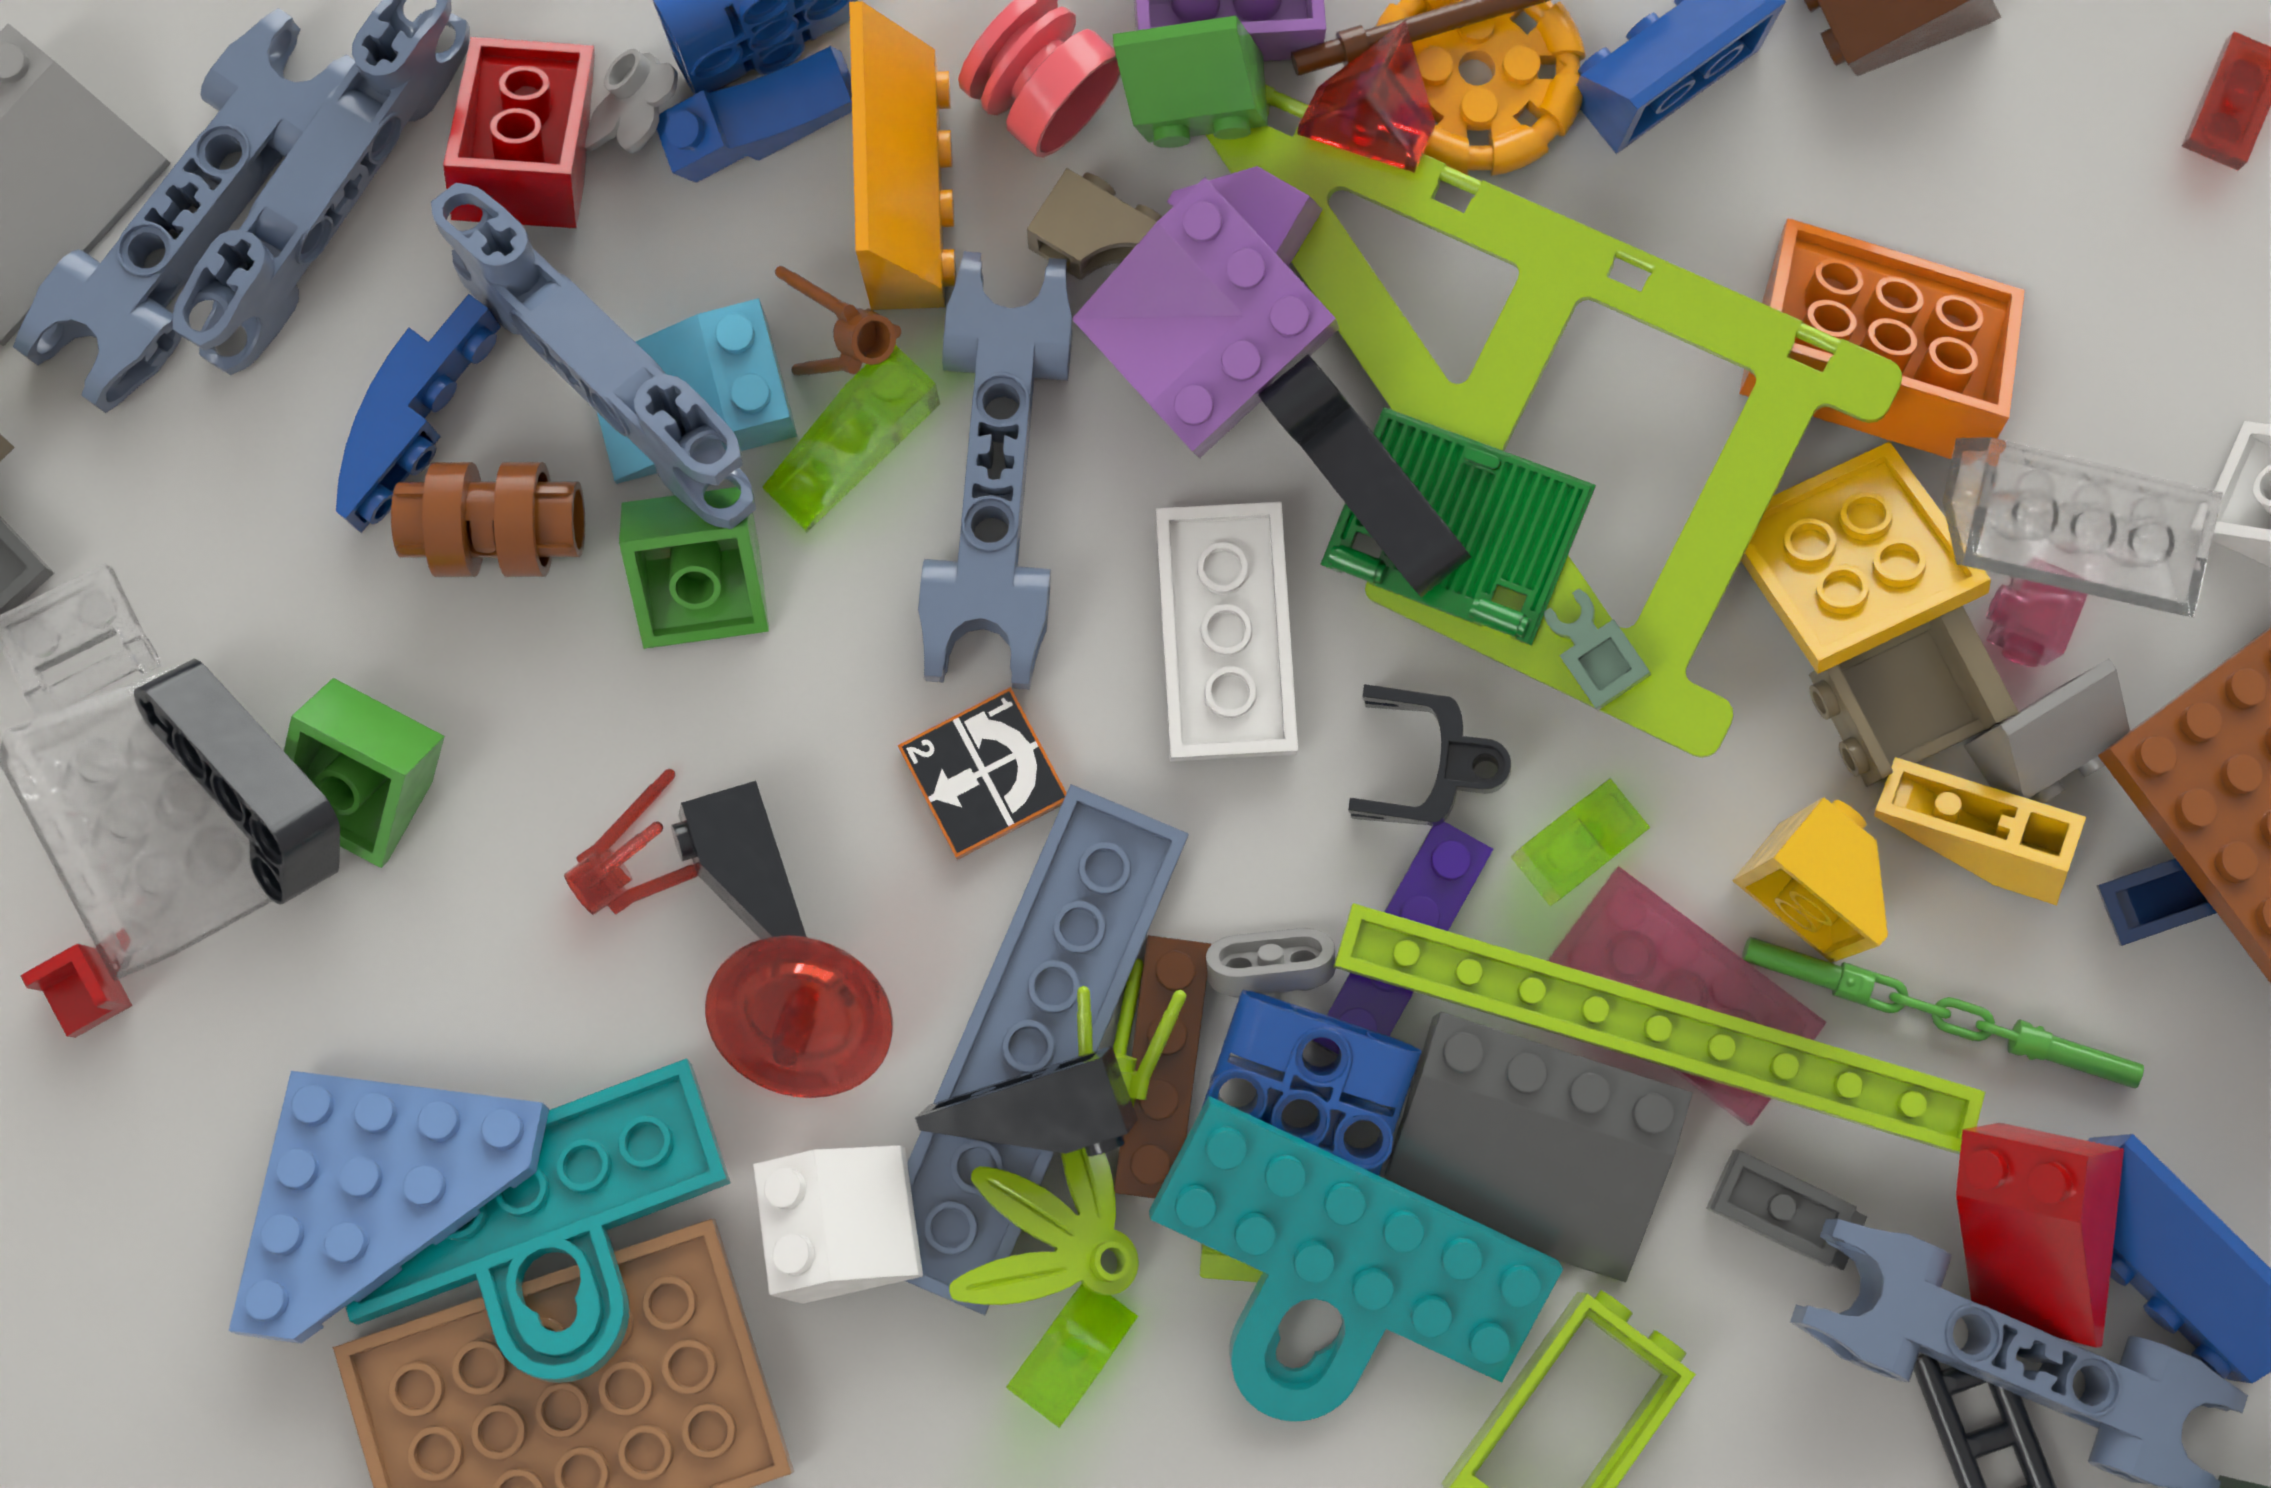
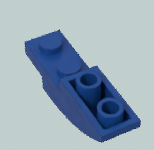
M470 294L465 297L429 342L408 327L381 365L358 409L342 459L338 478L336 512L360 533L364 531L369 523L377 524L390 512L396 484L404 482L410 474L412 476L418 475L432 461L437 449L435 444L441 436L425 418L431 411L434 413L438 412L448 404L457 389V379L471 363L478 364L484 360L496 343V332L501 326L490 310Z

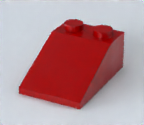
M471 37L443 162L446 190L455 183L472 185L484 191L503 206L521 225L577 229L585 181L587 150L584 147L590 120L595 59L594 45ZM464 204L454 208L450 212L451 220L480 222L483 212L476 205Z
M1994 1123L1963 1129L1956 1200L1971 1301L2057 1338L2095 1348L2103 1346L2124 1148L2005 1123Z

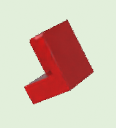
M77 943L20 976L26 988L43 991L67 1037L76 1038L133 1006L104 950Z

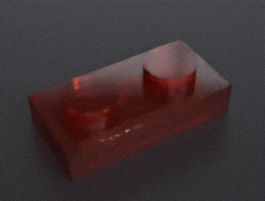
M2235 31L2225 40L2181 147L2237 171L2248 162L2271 106V46Z

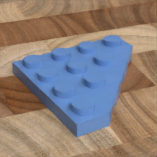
M291 1071L229 1331L242 1336L302 1344L324 1328L322 1323L352 1301H361L402 1271L401 1266L430 1244H439L480 1214L479 1209L510 1186L514 1189L535 1174L549 1108L542 1102Z

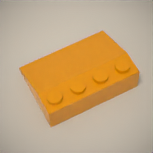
M863 1L849 2L855 248L870 308L872 310L945 308V287H954L956 283L955 249H944L943 227H954L953 189L942 190L941 168L953 167L951 130H940L939 109H951L949 71H938L934 48Z

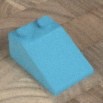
M759 298L696 314L636 341L662 368L666 375L677 376L688 383L712 407L736 435L741 451L798 437L770 328ZM597 412L615 483L619 484L657 474L654 463L627 436L621 435ZM721 442L724 449L727 450V445Z

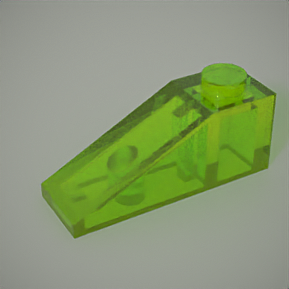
M895 345L894 351L887 360L875 365L866 364L845 384L762 486L763 490L807 533L940 405L936 383Z

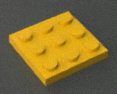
M1890 441L1773 495L1741 559L1742 564L1817 674L1988 594L1991 583L1990 577Z

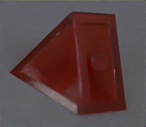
M1406 20L1318 86L1298 125L1297 135L1415 173L1434 133L1435 121Z

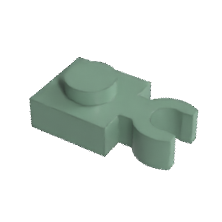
M1577 589L1572 592L1576 602L1581 606V615L1577 621L1568 624L1563 623L1551 608L1544 611V616L1548 626L1556 635L1571 639L1575 644L1559 656L1598 711L1651 676V672L1614 619L1597 629L1594 625V605L1584 591Z

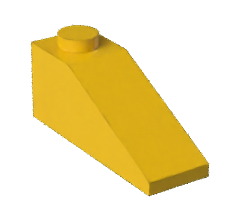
M1897 757L1894 758L1891 766L1893 773L1888 775L1875 809L1874 816L1992 885L2057 905L2086 820L2085 816Z

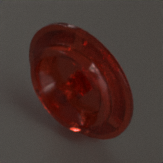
M777 936L757 940L743 946L720 965L710 982L706 995L705 1017L707 1027L720 1054L738 1073L765 1089L783 1095L819 1098L849 1091L862 1084L877 1071L883 1063L892 1041V1009L886 992L878 979L853 955L841 948L817 939L800 936Z

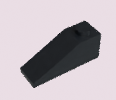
M752 781L682 802L678 814L680 822L671 824L673 838L681 861L692 859L697 875L797 977L809 974L815 966V961L757 782Z
M1112 1046L930 1104L915 1117L920 1131L1064 1154L1085 1148L1089 1157L1109 1152L1124 1145L1123 1135L1128 1134L1138 1120Z

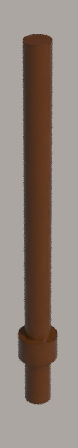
M1464 0L1364 30L1362 25L1338 31L1336 32V39L1291 52V60L1297 76L1343 63L1345 68L1371 61V54L1552 0Z

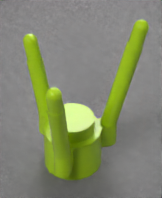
M1140 958L1136 959L1125 986L1113 1043V1050L1133 1108L1135 1099L1146 1100L1150 1077L1186 1000V993L1183 990L1175 991L1138 1070L1135 1071L1137 1059L1127 1056L1126 1052L1144 966ZM1081 986L1077 990L1078 1056L1093 1052L1090 990L1086 986Z

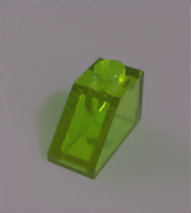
M1609 778L1521 846L1510 857L1548 905L1552 906L1651 827L1612 779Z
M1081 1283L1012 1377L1006 1388L1060 1428L1138 1318V1315L1112 1295L1095 1294Z

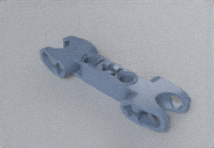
M382 0L356 34L352 43V56L355 63L342 82L325 99L257 197L245 222L239 230H229L220 234L203 254L175 303L173 330L181 337L198 346L199 355L204 360L232 375L246 369L258 359L295 311L299 302L297 282L308 266L325 249L393 150L405 125L410 121H417L426 117L442 97L462 63L470 42V27L465 19L451 12V0H437L435 8L425 10L413 22L409 21L404 15L406 0ZM445 26L456 31V39L453 45L444 52L435 53L438 39ZM213 300L212 310L201 331L192 329L189 323V315L192 309L202 301ZM241 325L247 333V342L244 349L234 356L224 357L219 355L215 346L227 341Z
M279 8L266 15L243 36L231 43L211 67L201 86L200 95L204 102L219 112L206 129L197 136L132 219L101 263L79 249L64 256L39 286L33 303L18 331L13 348L38 366L54 357L61 348L75 338L88 336L97 338L99 353L93 368L85 379V386L81 395L104 413L116 407L141 384L154 376L174 352L182 337L173 330V313L166 309V307L178 291L187 283L195 266L210 244L220 234L227 232L262 187L265 179L283 156H287L328 95L342 82L355 63L354 59L346 54L340 59L334 60L324 71L311 80L293 82L284 79V68L289 56L297 45V38L301 29L295 24L290 15ZM242 152L239 162L234 167L220 170V164L228 154ZM191 206H194L198 210L195 213H192L187 209ZM172 228L179 235L176 240L168 233ZM158 249H165V255L159 264L151 268H144V262L150 253Z
M455 183L431 201L432 215L438 230L453 248V265L462 284L480 303L490 310L494 318L505 329L513 334L521 335L532 349L616 431L625 437L627 436L654 463L659 478L676 497L707 523L728 529H733L756 510L752 486L747 476L740 469L743 466L742 455L738 440L732 429L688 383L677 376L666 375L662 368L568 277L561 273L559 274L532 248L527 232L521 223L484 191L472 185ZM471 204L481 208L483 212L481 221L470 230L459 231L447 221L449 213L460 205ZM721 442L727 445V450L724 449ZM724 479H728L741 491L736 503L722 509L708 505L704 500V494L710 484L718 486Z
M963 251L957 280L946 306L942 366L943 371L975 373L958 562L924 559L922 566L918 612L924 644V677L928 682L944 683L945 674L948 672L949 657L955 642L967 632L984 629L999 634L1010 646L1012 688L1030 690L1035 663L1047 632L1051 569L1019 567L1018 559L1034 379L1068 381L1073 330L1067 294V259L1049 258L1039 295L1026 306L1009 309L993 303L983 291L984 277L982 274L983 262L981 261V252ZM999 397L1011 398L1019 405L1018 411L1012 417L1003 420L992 418L985 410L992 400ZM993 442L1003 443L1006 469L1002 470L1000 479L996 480L989 479L987 471L993 465ZM987 518L1000 519L1008 526V532L1003 539L994 543L980 541L975 537L974 531L976 526Z
M1841 1219L1825 1220L1820 1237L1826 1240L1830 1246L1841 1250L1854 1261L1861 1277L1859 1295L1849 1309L1839 1314L1828 1309H1818L1810 1305L1803 1307L1796 1304L1790 1323L1823 1343L1841 1359L1885 1377L1909 1382L1920 1352L1937 1361L2097 1428L2098 1431L2088 1462L2099 1469L2130 1482L2152 1484L2159 1487H2220L2221 1481L2217 1480L2213 1474L2201 1469L2188 1458L2181 1442L2182 1426L2191 1410L2201 1405L2226 1412L2233 1410L2243 1413L2248 1395L2213 1372L2202 1361L2161 1343L2141 1337L2128 1336L2120 1363H2114L2051 1334L1942 1289L1941 1287L1952 1256L1935 1245L1905 1233L1882 1231ZM1960 1318L1964 1320L1968 1329V1339L1962 1349L1958 1348L1953 1337L1954 1326ZM2016 1354L2028 1361L2042 1363L2038 1371L2024 1370L2025 1365L2021 1361L2016 1360ZM2080 1369L2085 1379V1391L2081 1398L2078 1399L2074 1394L2072 1385L2073 1378Z

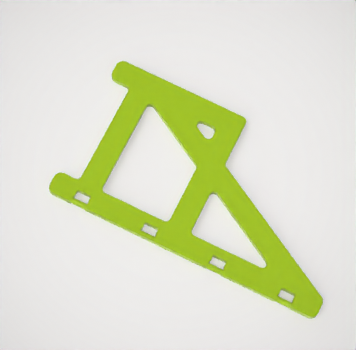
M1265 84L1267 116L1272 105L1303 119L1299 123L1293 137L1270 126L1251 128L1250 135L1239 139H1218L1214 137V134L1205 136L1231 174L1258 166L1309 195L1323 209L1292 260V264L1311 292L1336 318L1340 328L1338 330L1393 411L1505 451L1575 308L1579 303L1586 300L1596 302L1754 374L1756 378L1755 386L1638 620L1629 628L1620 627L1651 672V676L1599 710L1692 756L1706 758L1715 754L1721 747L1734 718L1733 709L1729 701L1692 683L1686 676L1687 667L1815 412L1822 407H1830L1862 422L1872 423L1881 420L1888 413L1900 389L1902 372L1899 366L1888 358L1847 340H1840L1804 324L1803 321L1498 186L1484 180L1475 179L1446 166L1445 163L1312 104H1305ZM1441 181L1475 195L1470 200L1464 213L1434 200ZM1340 190L1350 192L1511 264L1519 270L1518 279L1466 381L1459 384L1452 383L1442 372L1330 208L1329 200L1333 193ZM1616 258L1651 273L1641 291L1609 278ZM1796 338L1834 354L1830 357L1823 372L1789 358ZM1568 555L1547 609L1551 608L1563 623L1568 624L1577 621L1581 615V606L1576 602L1572 592L1580 589L1589 596L1594 605V625L1599 629L1613 619ZM1367 581L1365 594L1372 602L1595 708L1559 656L1575 644L1571 639L1556 635L1548 626L1545 616L1531 646L1484 625L1482 627L1378 588ZM1498 586L1492 601L1520 612L1527 596Z

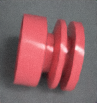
M1014 0L989 24L975 42L958 77L959 88L970 98L981 99L982 108L988 114L997 116L1010 110L1006 120L1007 131L1035 156L1045 158L1058 151L1073 139L1092 119L1110 95L1121 74L1114 48L1095 31L1085 29L1072 36L1076 26V15L1070 9L1063 6L1058 8V0Z

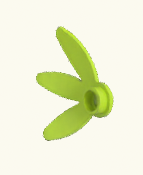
M1085 1148L1066 1154L1061 1153L1065 1177L1078 1215L1051 1192L1024 1177L986 1166L975 1168L971 1173V1180L976 1189L992 1207L1024 1232L1054 1247L1055 1251L1013 1255L979 1266L951 1282L949 1286L951 1297L956 1301L973 1304H1014L1055 1294L1072 1287L1080 1281L1088 1290L1098 1295H1115L1126 1290L1137 1275L1139 1259L1133 1242L1122 1232L1114 1230L1116 1200L1112 1173L1106 1154L1103 1153L1089 1157ZM1106 1249L1111 1250L1117 1260V1268L1112 1274L1107 1273L1101 1265V1256Z

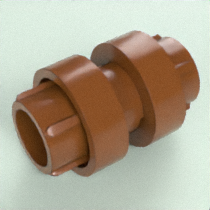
M433 462L427 470L425 482H398L394 488L391 505V528L394 548L399 558H426L430 572L434 577H476L480 572L483 558H498L501 572L505 577H546L551 567L552 557H581L585 541V504L582 487L578 481L551 482L547 466L544 462H503L499 467L496 481H481L478 468L473 462Z

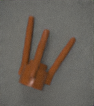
M778 266L775 269V275L779 279L835 313L838 318L834 325L833 336L836 347L841 352L840 357L794 364L791 368L794 375H815L838 371L854 375L860 371L863 363L868 365L880 364L892 354L896 345V339L901 335L900 326L893 324L887 317L879 315L872 309L855 308L854 305L839 300L783 266Z

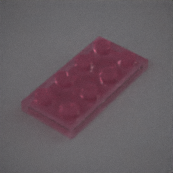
M1619 866L1612 871L1546 960L1811 1040L1817 1037L1827 1023ZM1671 1069L1745 1126H1751L1771 1100V1098Z

